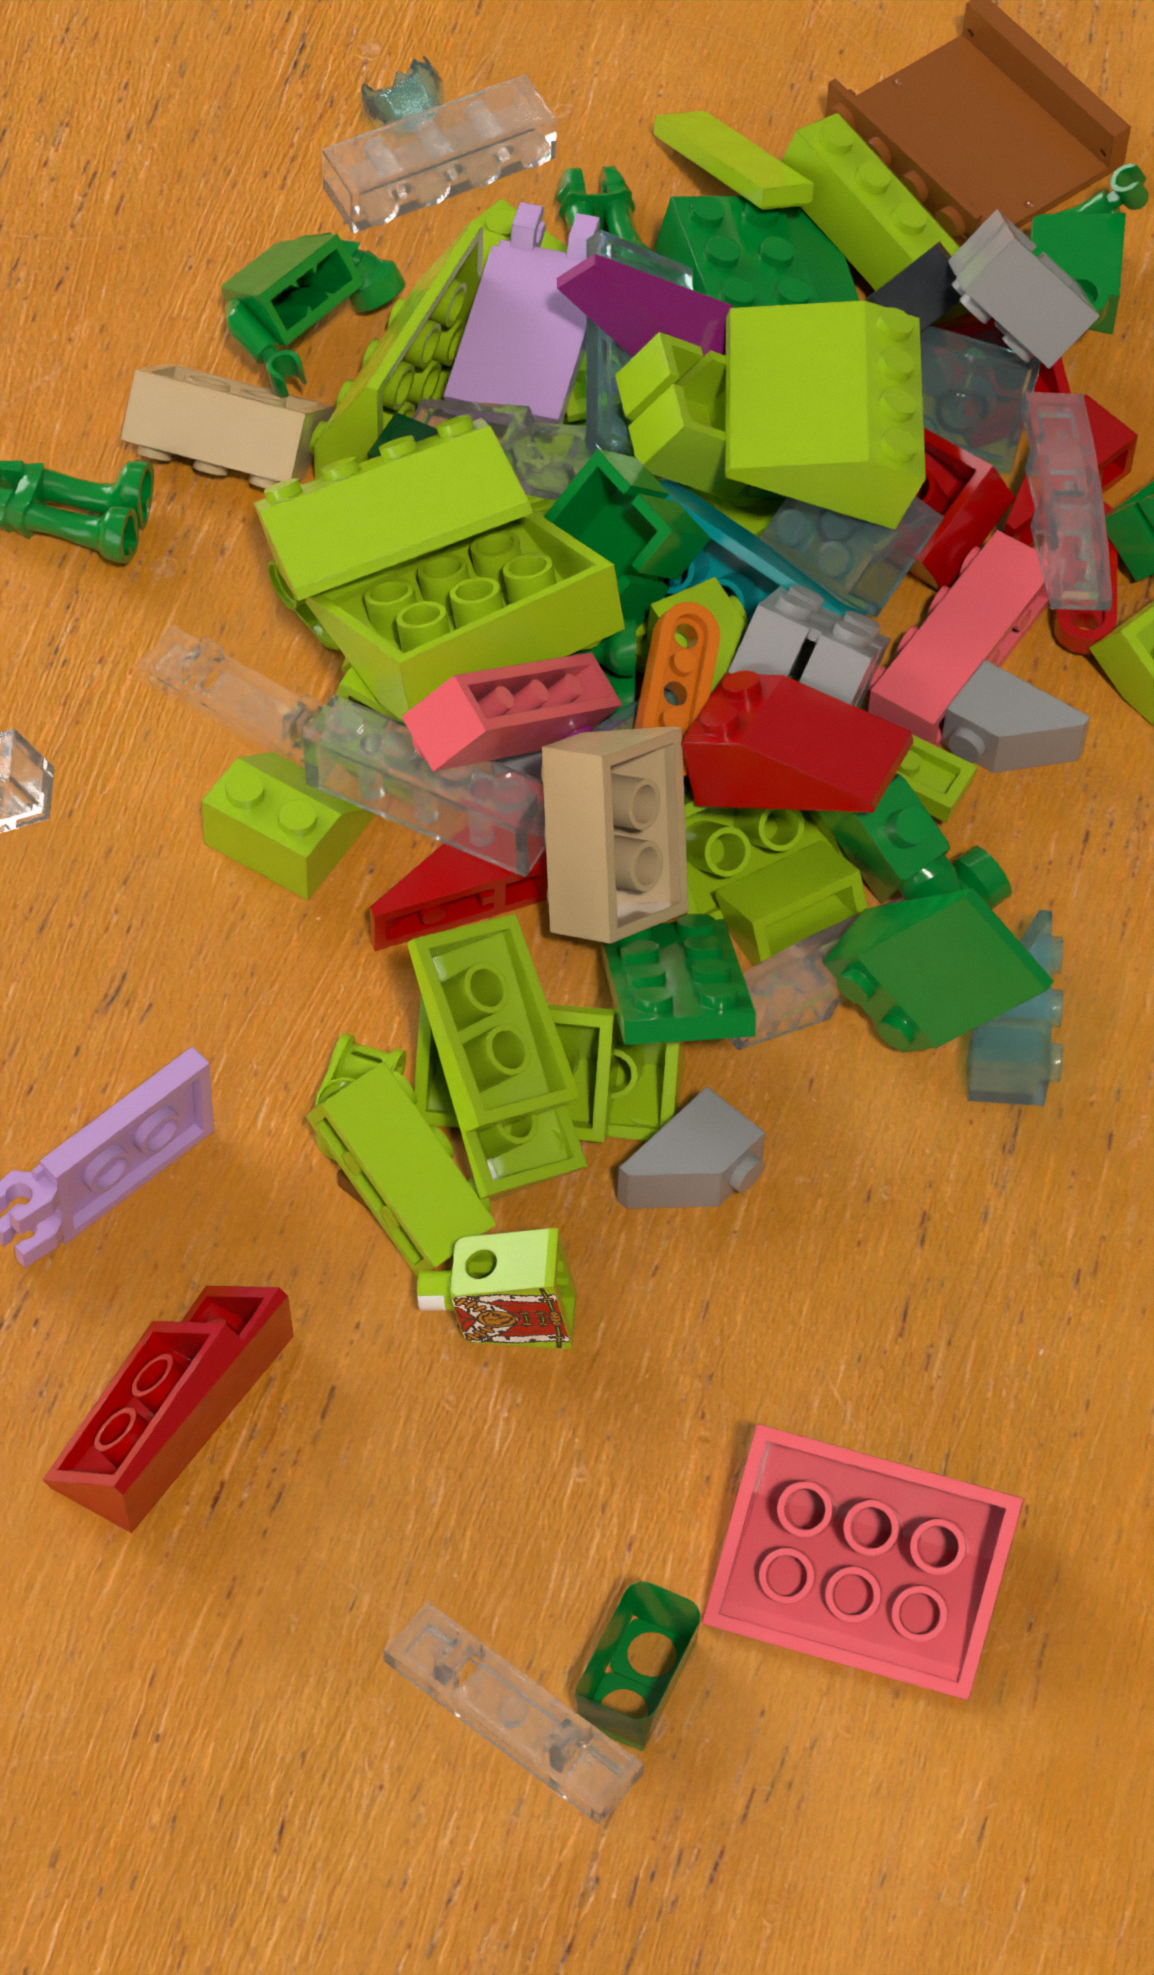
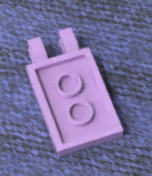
M520 202L512 224L510 241L499 240L498 247H491L443 397L445 407L448 409L560 431L594 322L557 289V277L594 253H599L602 242V233H598L600 217L576 214L569 234L567 253L540 248L546 230L545 222L541 221L544 213L543 206Z
M193 1046L41 1159L39 1161L40 1165L34 1168L32 1172L12 1170L0 1181V1213L7 1209L8 1204L17 1197H26L31 1201L26 1205L16 1204L0 1219V1244L4 1247L12 1242L16 1233L21 1235L28 1230L34 1232L35 1235L33 1237L22 1240L15 1246L16 1260L26 1268L57 1248L60 1241L67 1244L214 1132L210 1063Z

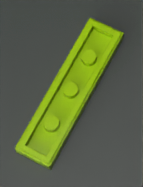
M696 111L655 115L654 135L760 209L803 206L812 203L813 182L708 112Z

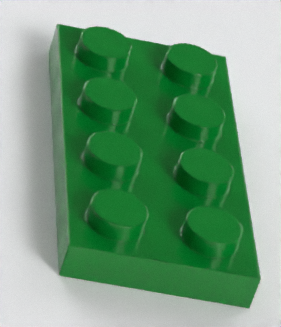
M687 914L679 917L677 922L660 923L611 944L599 942V951L624 1045L756 1037V1012L724 919L715 920L713 916L707 914Z

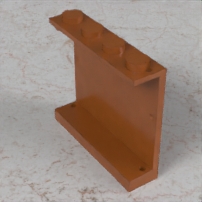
M971 0L967 2L962 35L862 93L856 95L852 89L847 90L836 78L831 80L828 85L825 118L838 113L867 142L960 247L996 209L1006 216L1017 228H1021L1031 222L1035 216L1048 212L1116 171L1125 164L1131 130L1129 124L991 0Z

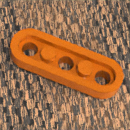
M694 602L678 603L662 614L656 621L653 628L634 729L679 727L682 728L683 740L709 699L720 643V629L713 614L704 606ZM675 631H679L687 637L688 648L681 646L676 641ZM664 688L670 689L675 693L678 701L677 706L670 704L665 699ZM683 753V777H684V776H686V775L688 774V770H687V766H686V762H685V758H684V753Z

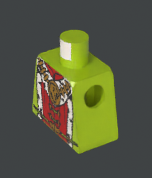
M559 1228L462 1237L456 1241L454 1246L452 1270L419 1272L417 1299L420 1311L454 1310L464 1339L471 1343L551 1349H572L577 1290Z

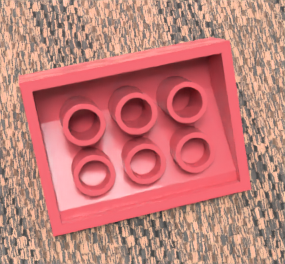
M757 1424L702 1624L969 1700L1025 1498L781 1429Z

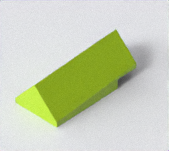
M516 913L408 941V949L480 1199L489 1198L491 1201H496L587 1167L584 1153L566 1106L581 1098Z
M421 996L414 1087L417 1102L414 1105L428 1125L460 1128ZM548 1004L581 1098L566 1105L578 1139L604 1143L607 1137L642 1141L651 1139L678 1112L685 1068L684 1041L624 1045L615 1009Z

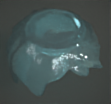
M425 56L423 57L425 63L414 59L406 74L402 71L396 72L393 87H384L375 91L367 84H362L361 93L363 97L361 99L365 115L383 134L407 137L415 136L417 133H424L425 129L430 127L442 112L446 99L445 85L438 70L432 66Z

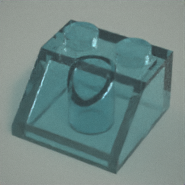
M929 326L920 334L924 428L993 465L997 472L1010 473L1014 465L1042 362L1037 357H1033L1027 363L1013 350Z
M915 496L897 528L894 530L787 497L759 539L841 603L869 613V615L877 618L944 519V516Z

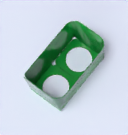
M636 1582L625 1590L576 1687L575 1698L578 1724L627 1746L644 1751L697 1643L701 1614L698 1606L693 1601L649 1582ZM654 1632L662 1634L671 1640L676 1649V1661L667 1673L661 1676L649 1677L633 1669L628 1660V1648L637 1636ZM610 1663V1668L613 1672L606 1673L605 1671ZM621 1689L631 1690L639 1694L646 1702L648 1717L634 1719L600 1704L613 1691Z

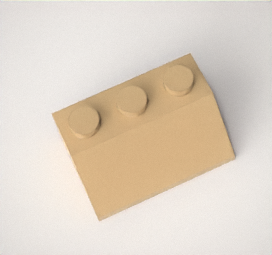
M164 363L135 370L120 440L138 444L137 453L153 459L171 461L173 453L193 458V468L202 472L226 476L228 475L229 468L250 473L249 483L268 488L288 479L298 478L299 481L305 479L314 455L309 452L312 434L320 421L328 422L332 416L334 406L291 394L287 398L279 397L271 389L171 363Z
M669 726L583 732L542 746L541 777L544 789V839L546 843L548 875L547 901L549 904L551 933L611 944L689 912L683 752L681 745L682 728Z

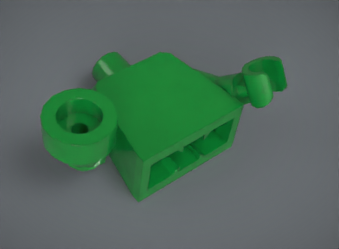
M1133 163L1124 164L1113 173L1110 184L1114 191L1110 192L1104 189L1077 206L1054 214H1039L1032 218L1029 239L1037 246L1032 253L1039 257L1042 252H1045L1082 287L1100 316L1088 330L1106 334H1113L1120 298L1126 213H1120V206L1124 205L1130 210H1138L1146 205L1149 193L1143 185L1146 177L1141 169Z
M331 232L304 235L294 240L276 243L222 285V294L227 301L225 318L228 330L237 343L257 364L266 363V369L274 393L279 397L287 398L289 393L283 378L296 376L304 385L307 384V380L299 355L292 350L278 351L279 346H287L347 297L357 312L375 309L400 294L406 285L394 261L380 259L370 250L358 249L360 242L342 240L338 234H331Z
M895 774L874 813L817 811L854 866L860 870L861 876L881 904L888 901L898 892L906 900H913L973 888L993 910L1012 894L1011 885L1006 874L996 860L983 848L972 846L953 860V864L945 855L951 849L948 840L909 783L900 774Z

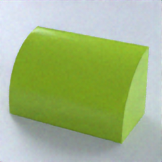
M822 840L715 891L721 913L734 940L748 960L763 974L844 935L863 910L868 908L860 870Z

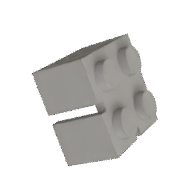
M996 209L948 260L954 274L957 276L952 286L962 296L960 301L981 322L986 324L992 317L996 320L994 324L1005 335L1002 339L1020 358L1028 363L1036 356L1050 369L1100 316L1082 287L1045 252H1042L1039 257L1035 256L1032 253L1037 247L1035 243Z
M792 584L789 590L780 586L758 604L728 672L732 674L737 671L750 670L757 674L784 675L786 677H789L791 674L800 678V683L858 708L867 693L891 638L878 633L881 626L867 616L853 611H847L845 616H842L823 607L825 599L810 589Z

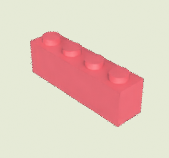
M999 530L993 534L982 549L975 546L965 558L959 572V579L952 588L943 586L938 591L930 605L928 618L921 627L918 628L913 625L907 630L898 646L895 660L888 668L880 666L877 669L864 697L869 700L868 712L910 730L913 735L939 747L942 740L946 708L984 660L999 668L1002 666L1053 600L1059 562Z
M589 652L454 675L405 713L402 719L412 734V742L417 753L428 762L434 772L541 751L542 746L562 740L568 734L583 726L591 724L595 727L623 704L593 653Z

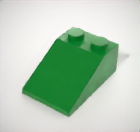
M973 888L866 908L822 961L823 965L837 979L836 985L840 992L850 1001L859 1004L877 1024L876 1028L880 1037L902 1053L938 1048L1047 991L1054 982Z

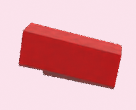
M205 1286L181 1322L152 1321L43 1478V1481L51 1489L132 1533L294 1337L288 1295L280 1287Z

